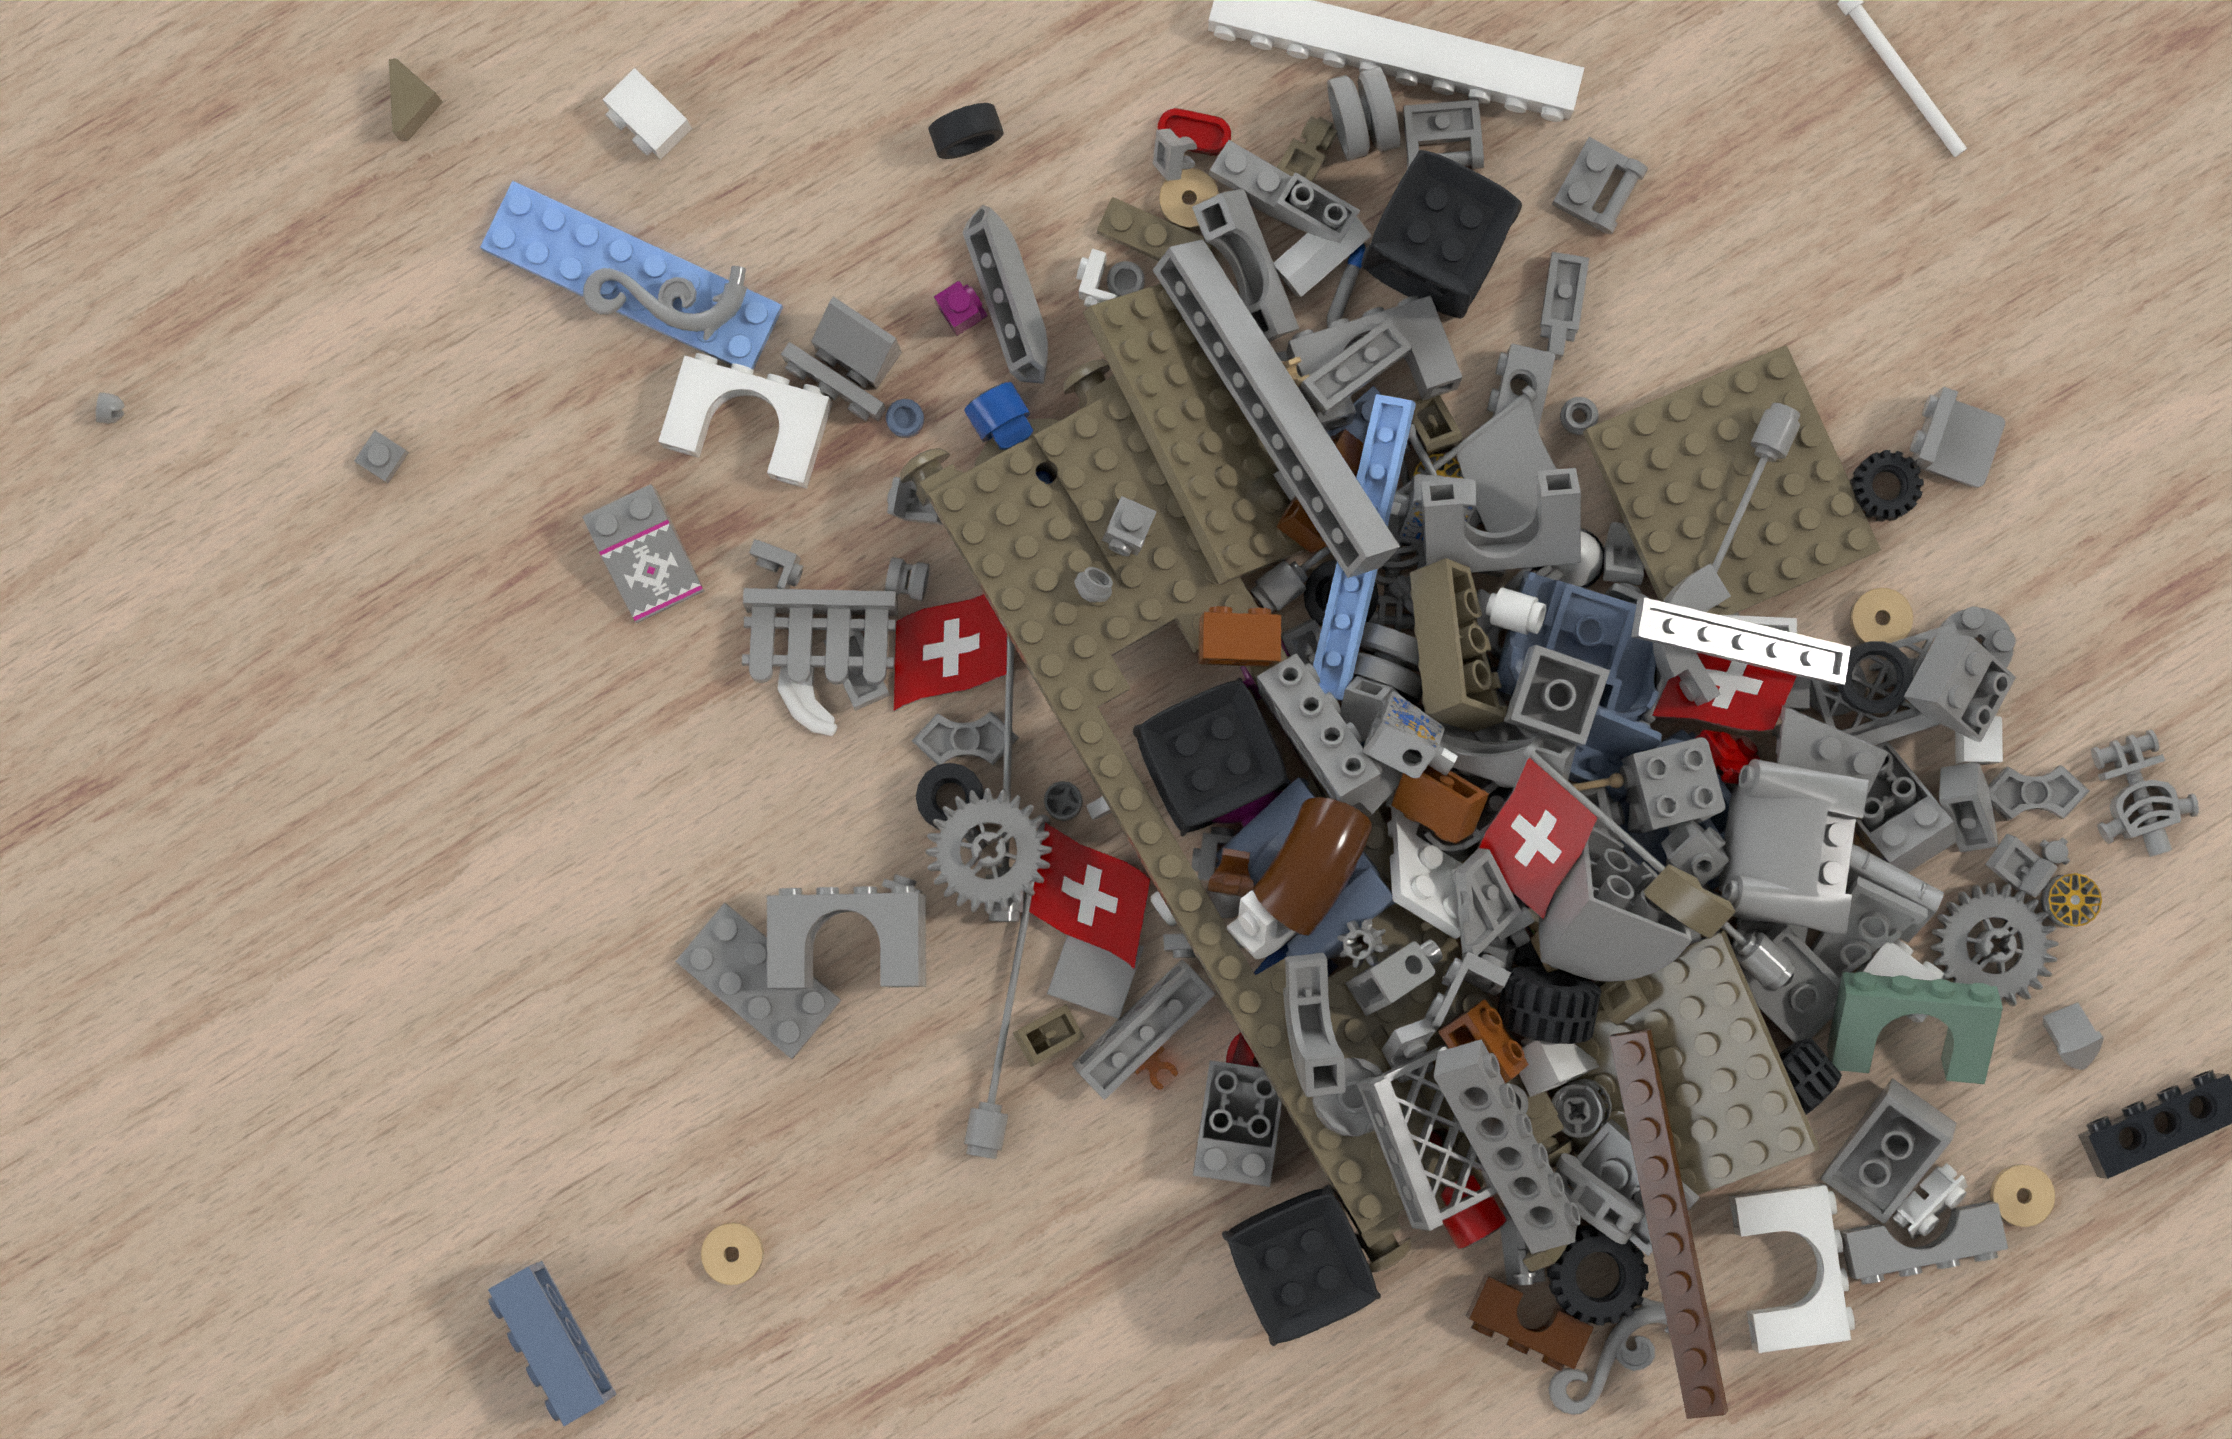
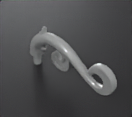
M731 266L729 283H725L724 291L712 299L717 304L701 313H683L673 307V301L677 298L682 300V307L685 309L691 307L696 301L697 291L692 282L679 277L666 280L660 288L657 299L623 272L611 268H602L587 278L583 288V296L586 304L592 311L600 315L612 314L623 306L626 296L623 292H620L614 299H604L601 296V287L606 281H617L657 319L681 330L704 331L703 339L708 340L718 328L734 317L740 309L747 287L743 286L746 268Z
M1643 1297L1642 1307L1634 1309L1632 1315L1629 1317L1624 1316L1620 1320L1621 1322L1616 1324L1604 1343L1592 1386L1588 1395L1578 1401L1572 1400L1568 1396L1566 1388L1573 1380H1581L1586 1383L1588 1381L1587 1374L1579 1369L1574 1370L1572 1368H1563V1371L1556 1372L1551 1378L1548 1388L1550 1399L1555 1407L1564 1413L1572 1415L1582 1414L1589 1410L1599 1398L1615 1358L1625 1368L1633 1371L1649 1366L1655 1358V1347L1652 1342L1644 1336H1635L1637 1348L1630 1350L1626 1347V1341L1634 1331L1642 1326L1653 1323L1668 1325L1664 1304ZM1666 1327L1664 1330L1666 1333H1669V1329Z

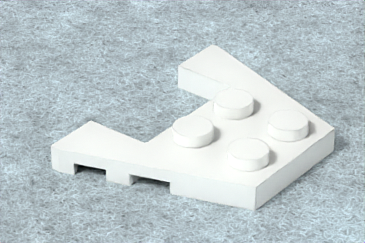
M1396 788L1386 799V805L1391 807L1392 820L1388 822V836L1393 838L1394 854L1390 856L1392 900L1454 939H1457L1461 934L1454 872L1462 863L1416 835L1419 823L1407 819L1403 812L1391 806Z

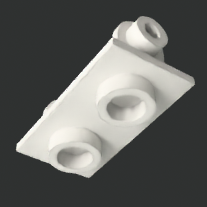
M1947 1163L1942 1168L1937 1166L1920 1184V1187L1929 1195L1925 1200L1913 1191L1896 1209L1897 1213L1892 1217L1902 1228H1905L1908 1224L1910 1225L1908 1232L1913 1240L1920 1234L1923 1236L1928 1235L1939 1223L1937 1217L1947 1207L1950 1209L1955 1208L1967 1194L1964 1191L1968 1187L1965 1177L1961 1175L1957 1180H1954L1953 1178L1957 1175V1172Z

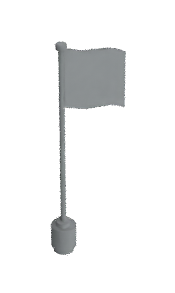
M1529 385L1522 390L1523 395L1433 463L1436 471L1457 455L1463 479L1476 480L1475 509L1486 531L1489 533L1507 532L1526 523L1537 507V471L1556 469L1539 435L1530 402L1537 398V395ZM1426 470L1420 473L1422 475H1429ZM1411 481L1397 492L1406 494ZM1324 547L1301 566L1295 561L1290 565L1285 560L1281 561L1255 581L1256 586L1250 590L1251 594L1262 608L1271 609V612L1276 609L1279 612L1307 590L1304 582L1308 580V577L1304 572L1331 552L1330 549Z

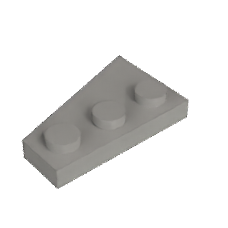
M1858 876L1846 893L1852 895L1847 933L1831 935L1821 931L1810 949L1841 980L1842 972L1851 973L1871 959L1872 953L1887 942L1891 944L1900 938L1902 931L1914 923L1918 925L1928 916V909Z

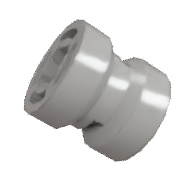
M892 557L888 568L885 591H895L896 595L900 593L908 594L911 599L923 601L928 583L930 564L917 562L914 565L907 564L904 559Z

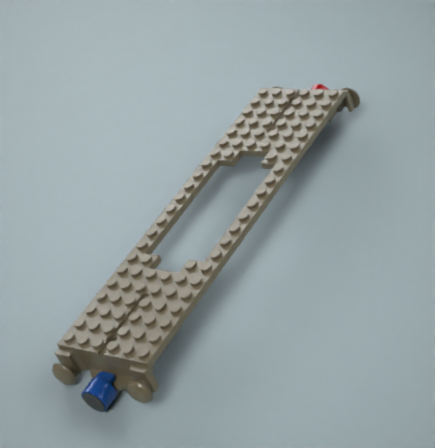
M1099 359L1085 363L1066 378L1064 393L1070 394L1075 392L1080 399L1078 405L1081 409L1060 421L1052 418L1027 419L1030 412L1013 383L1004 382L978 395L964 409L982 442H987L977 457L974 468L964 473L957 471L954 465L951 464L943 469L941 463L950 454L941 448L929 449L916 455L903 467L900 472L901 482L913 481L917 488L916 495L923 507L929 503L933 506L1356 1227L1355 1236L1360 1247L1363 1248L1369 1258L1367 1263L1371 1272L1386 1270L1396 1265L1407 1255L1411 1249V1238L1409 1237L1397 1242L1393 1235L1395 1231L1402 1228L1398 1222L1400 1211L1404 1209V1205L1375 1130L1357 1137L1341 1136L1327 1129L1317 1117L1312 1102L1313 1097H1306L1303 1092L1292 1059L1283 988L1286 987L1285 958L1259 974H1254L1099 710V707L1130 690L1129 684L1112 657L1116 653L1173 621L1177 623L1192 651L1196 653L1199 651V618L1203 612H1209L1210 607L1226 606L1233 608V613H1248V609L1258 608L1240 577L1219 585L1115 376L1107 380L1104 377V374L1111 369L1106 360ZM1121 496L1157 511L1144 540L1143 547L1137 556L1131 553L1130 556L1117 554L1108 548V543L1102 541ZM1088 567H1095L1106 572L1113 581L1111 587L1112 594L1105 602L1093 603L1082 598L1074 582L1080 572H1084ZM1281 647V661H1280L1279 663H1281L1282 661L1288 659V657H1287V655L1285 654V652H1284V650L1282 649V647ZM1245 666L1257 687V676L1272 668ZM1288 737L1290 743L1292 744L1293 748L1295 749L1296 753L1298 754L1299 758L1304 764L1306 770L1308 771L1309 775L1311 776L1312 780L1314 781L1315 785L1320 791L1322 797L1330 798L1322 784L1319 782V780L1317 779L1313 771L1310 769L1302 755L1299 753L1291 739ZM1377 809L1368 817L1372 823V830L1364 852L1377 867L1380 873L1379 877L1392 891L1390 856L1394 854L1393 838L1388 836V825ZM1397 903L1372 919L1373 928L1377 931L1380 929L1386 930L1381 937L1382 944L1388 946V950L1376 953L1378 962L1413 941H1416L1420 946L1426 941L1432 940L1438 945L1443 956L1442 960L1433 965L1436 974L1393 1003L1368 1016L1364 1014L1345 984L1371 967L1366 958H1364L1361 966L1355 968L1352 963L1328 978L1331 1022L1336 1042L1344 1055V1059H1365L1378 1066L1383 1073L1392 1068L1384 1056L1382 1048L1394 1030L1425 1019V1015L1434 997L1437 996L1438 992L1444 995L1448 987L1442 984V980L1450 964L1453 963L1455 957L1462 960L1463 953L1453 937L1435 926L1423 931L1421 927L1423 919ZM1463 980L1441 1026L1427 1042L1426 1052L1439 1046H1447L1438 1031L1455 1017L1485 999L1489 1006L1497 1011L1487 992L1481 991L1482 989ZM1505 1028L1512 1040L1515 1041L1509 1029ZM1436 1060L1432 1061L1433 1069L1426 1073L1423 1079L1438 1085L1434 1078ZM1517 1074L1507 1083L1517 1085L1527 1095L1528 1110L1526 1114L1531 1121L1533 1135L1538 1144L1542 1143L1548 1154L1549 1165L1553 1168L1556 1166V1162L1561 1154H1570L1572 1151V1139L1562 1143L1558 1142L1554 1134L1564 1129V1126L1557 1116L1559 1113L1547 1093L1543 1092L1530 1097L1520 1075ZM1397 1078L1392 1080L1391 1084L1396 1097L1406 1101L1413 1080L1410 1079L1402 1083ZM1421 1084L1414 1105L1429 1111L1436 1090ZM1444 1096L1437 1115L1452 1121L1454 1112ZM1413 1110L1411 1111L1407 1126L1410 1134L1420 1137L1427 1117ZM1435 1121L1428 1141L1443 1148L1450 1127ZM1458 1131L1451 1152L1466 1158L1471 1143L1465 1133ZM1426 1147L1421 1159L1424 1170L1433 1174L1441 1153ZM1449 1157L1442 1178L1457 1184L1464 1163ZM1472 1167L1465 1188L1476 1192L1481 1189L1485 1180L1482 1172ZM1441 1183L1435 1195L1439 1210L1449 1205L1454 1192L1453 1188ZM1463 1193L1461 1199L1468 1195ZM1490 1196L1442 1220V1223L1456 1247L1464 1249L1499 1230L1505 1225L1504 1223L1507 1219L1494 1197Z

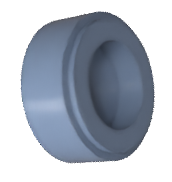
M900 399L892 403L888 408L886 422L894 435L901 438H911L917 435L923 428L924 414L921 407L913 400Z

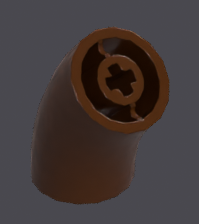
M1322 797L1305 800L1281 849L1264 875L1254 886V894L1258 901L1275 919L1289 929L1302 935H1311L1337 901L1358 864L1372 830V823L1369 818L1357 808L1338 800Z

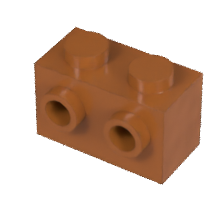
M1214 606L1209 608V612H1203L1199 618L1200 665L1274 667L1281 661V615L1271 614V609L1250 608L1248 613H1233V608Z
M1427 766L1419 778H1412L1404 773L1402 774L1391 806L1403 812L1407 819L1421 823L1433 830L1440 839L1457 843L1474 833L1489 793L1451 771L1445 776L1432 767Z
M1485 999L1455 1017L1438 1031L1449 1049L1482 1039L1488 1052L1496 1056L1500 1067V1074L1505 1083L1512 1080L1529 1065L1525 1059L1523 1049L1516 1041L1512 1040L1502 1025L1499 1013L1490 1007Z

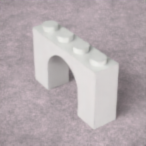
M696 353L695 358L684 355L658 441L663 448L700 458L709 424L716 410L726 401L738 396L758 397L774 407L779 419V433L768 467V475L771 479L807 489L832 407L830 397L825 396L820 387L804 384L803 389L790 386L789 379L778 375L768 374L767 379L753 375L754 370L743 365L733 363L730 369L717 365L718 360L708 355Z
M1812 1184L1729 1196L1735 1235L1743 1237L1779 1231L1794 1232L1808 1242L1817 1262L1815 1282L1802 1299L1786 1306L1747 1311L1752 1350L1763 1353L1851 1340L1850 1330L1855 1329V1320L1852 1308L1846 1307L1844 1292L1849 1291V1282L1845 1268H1840L1838 1253L1843 1252V1243L1840 1231L1838 1229L1834 1230L1832 1215L1837 1214L1834 1192L1828 1191L1827 1185Z

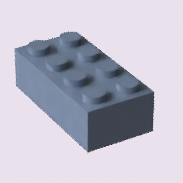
M543 1261L522 1269L488 1289L492 1296L488 1299L492 1311L498 1319L504 1318L511 1330L507 1333L508 1339L517 1353L523 1352L529 1363L526 1371L536 1387L542 1386L548 1397L545 1405L555 1421L561 1420L563 1426H566L617 1395Z

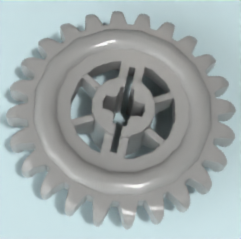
M989 788L985 789L982 800H979L976 793L971 790L969 793L970 803L966 804L960 797L956 796V811L947 806L943 807V812L948 818L947 821L933 820L934 825L941 832L929 833L927 835L929 840L937 844V847L925 851L927 855L937 857V861L928 865V870L941 871V874L934 880V884L948 883L949 885L944 892V897H949L957 892L959 894L957 899L958 907L962 906L969 899L971 900L972 912H976L981 903H985L988 914L992 913L994 903H999L1002 910L1007 912L1008 899L1011 898L1017 905L1021 906L1020 892L1023 891L1033 896L1035 891L1030 882H1044V878L1037 872V869H1048L1050 864L1042 860L1040 856L1050 853L1052 848L1040 845V842L1048 838L1050 833L1048 831H1036L1043 822V818L1038 817L1030 820L1029 816L1033 811V805L1020 810L1021 797L1019 795L1010 803H1007L1006 791L1004 789L1001 790L996 800L992 798ZM983 824H996L1002 826V828L997 833L985 832ZM977 825L980 826L981 834L974 839L972 844L962 842L971 829ZM1004 833L1007 834L1003 839L1001 838V839L999 840V838H1000ZM1012 837L1016 842L1017 855L1006 852L1005 844ZM998 841V845L995 848L997 857L993 859L988 855L984 859H980L979 856L982 853L980 844L984 842L990 845ZM961 847L971 849L973 858L965 866L961 859ZM1005 858L1016 860L1007 873L998 877L996 867ZM978 861V865L972 870L971 867ZM982 868L992 869L994 878L984 879L975 875Z
M1989 883L1985 895L1980 886L1974 885L1972 887V898L1965 892H1959L1958 899L1960 905L1951 901L1946 903V907L1951 915L1939 914L1937 916L1938 920L1944 925V928L1932 930L1935 936L1941 938V942L1931 945V949L1941 952L1942 956L1934 960L1933 964L1946 966L1942 979L1953 978L1954 983H1984L1989 986H1997L2001 1002L2002 997H2004L2010 1006H2016V993L2023 999L2029 1000L2031 995L2029 994L2028 986L2036 990L2043 989L2037 976H2052V973L2043 965L2044 963L2057 961L2056 957L2046 953L2047 949L2059 945L2056 941L2046 939V935L2055 931L2056 927L2042 926L2041 924L2049 916V912L2035 914L2034 910L2039 900L2033 899L2024 904L2026 892L2018 891L2011 897V885L2009 884L2004 885L1998 894L1995 883ZM1989 918H1999L2006 922L2000 928H1993ZM1982 920L1985 930L1979 933L1976 939L1968 937L1973 926ZM2016 932L2019 935L2021 943L2020 949L2016 948L2017 943L2015 937L2013 936ZM2001 938L1998 946L2002 951L1991 953L1994 945L1990 940ZM1967 942L1975 943L1976 954L1971 959L1966 947ZM2015 953L2020 954L2014 966L2005 971L2004 962L2012 958ZM1988 962L1996 963L1999 973H1986L1982 969Z

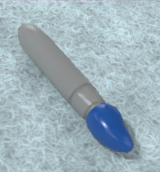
M1364 243L1351 253L1347 260L1348 266L1343 273L1327 315V326L1341 319L1356 283L1359 269L1362 267V258L1366 250Z

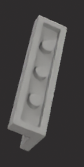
M1181 959L1072 1063L1073 1067L1105 1100L1215 995L1214 991Z

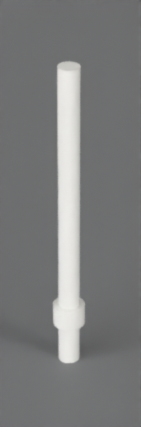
M1839 0L1837 5L1845 16H1851L1952 155L1957 157L1967 149L1863 8L1862 4L1864 1Z

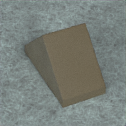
M393 58L389 59L392 132L400 141H408L443 101L435 91L398 59Z
M1440 395L1423 401L1422 399L1414 401L1416 406L1411 424H1415L1417 436L1428 456L1450 451L1462 442V433Z
M1067 1004L1013 1032L1031 1067L1085 1038Z

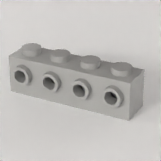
M1296 653L1257 676L1258 693L1331 799L1353 806L1381 790V773H1383V768L1380 762L1362 752L1363 747L1360 744L1362 739L1353 723L1349 722L1346 724L1339 714L1341 709L1332 693L1328 692L1325 694L1319 686L1320 678L1310 663L1304 664Z

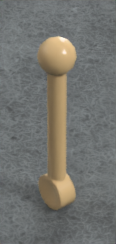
M1614 773L1606 779L1572 785L1578 791L1605 786L1620 788L1624 783V778L1621 774Z

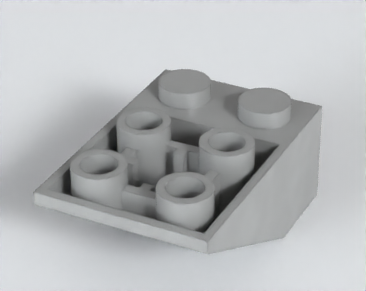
M1886 741L1877 745V747L1886 750L1888 754L1866 797L1863 819L1856 820L1854 830L1869 853L1909 873L1957 842L1955 825L1947 812L1890 743Z
M1210 1060L1193 1176L1270 1187L1282 1101L1262 1068Z

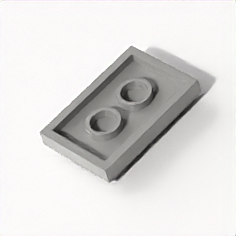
M1777 923L1766 936L1790 956V963L1794 965L1795 969L1789 980L1780 988L1773 989L1769 985L1763 986L1741 965L1740 967L1757 1006L1796 1043L1803 1039L1812 1038L1833 1017L1841 980L1785 923Z
M1611 1118L1578 1155L1577 1159L1582 1167L1627 1199H1632L1644 1207L1629 1133ZM1570 1178L1567 1181V1184L1575 1190L1578 1184ZM1682 1182L1689 1211L1700 1197ZM1613 1209L1607 1214L1614 1220H1618L1620 1214ZM1644 1215L1639 1223H1634L1631 1227L1632 1235L1629 1240L1649 1256L1653 1250L1646 1215Z

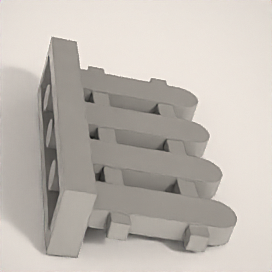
M744 588L743 604L747 613H752V617H744V628H751L750 654H742V665L749 666V673L754 681L758 683L769 681L773 675L774 666L787 667V674L790 680L794 683L802 684L810 678L811 667H824L828 681L838 685L847 680L849 668H863L866 682L871 685H879L886 679L887 669H894L895 659L894 657H887L888 631H896V620H889V616L898 615V599L895 591ZM776 613L789 614V618L776 617ZM813 614H827V618H813ZM851 615H865V619H851ZM775 629H789L788 655H774ZM813 630H827L826 656H812ZM850 630L865 631L864 657L849 656Z

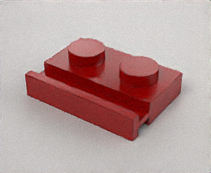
M1703 730L1696 737L1705 738L1708 741L1715 769L1722 770L1724 773L1721 777L1723 782L1739 784V775L1743 766L1748 765L1753 759L1761 760L1757 755V746L1745 735Z

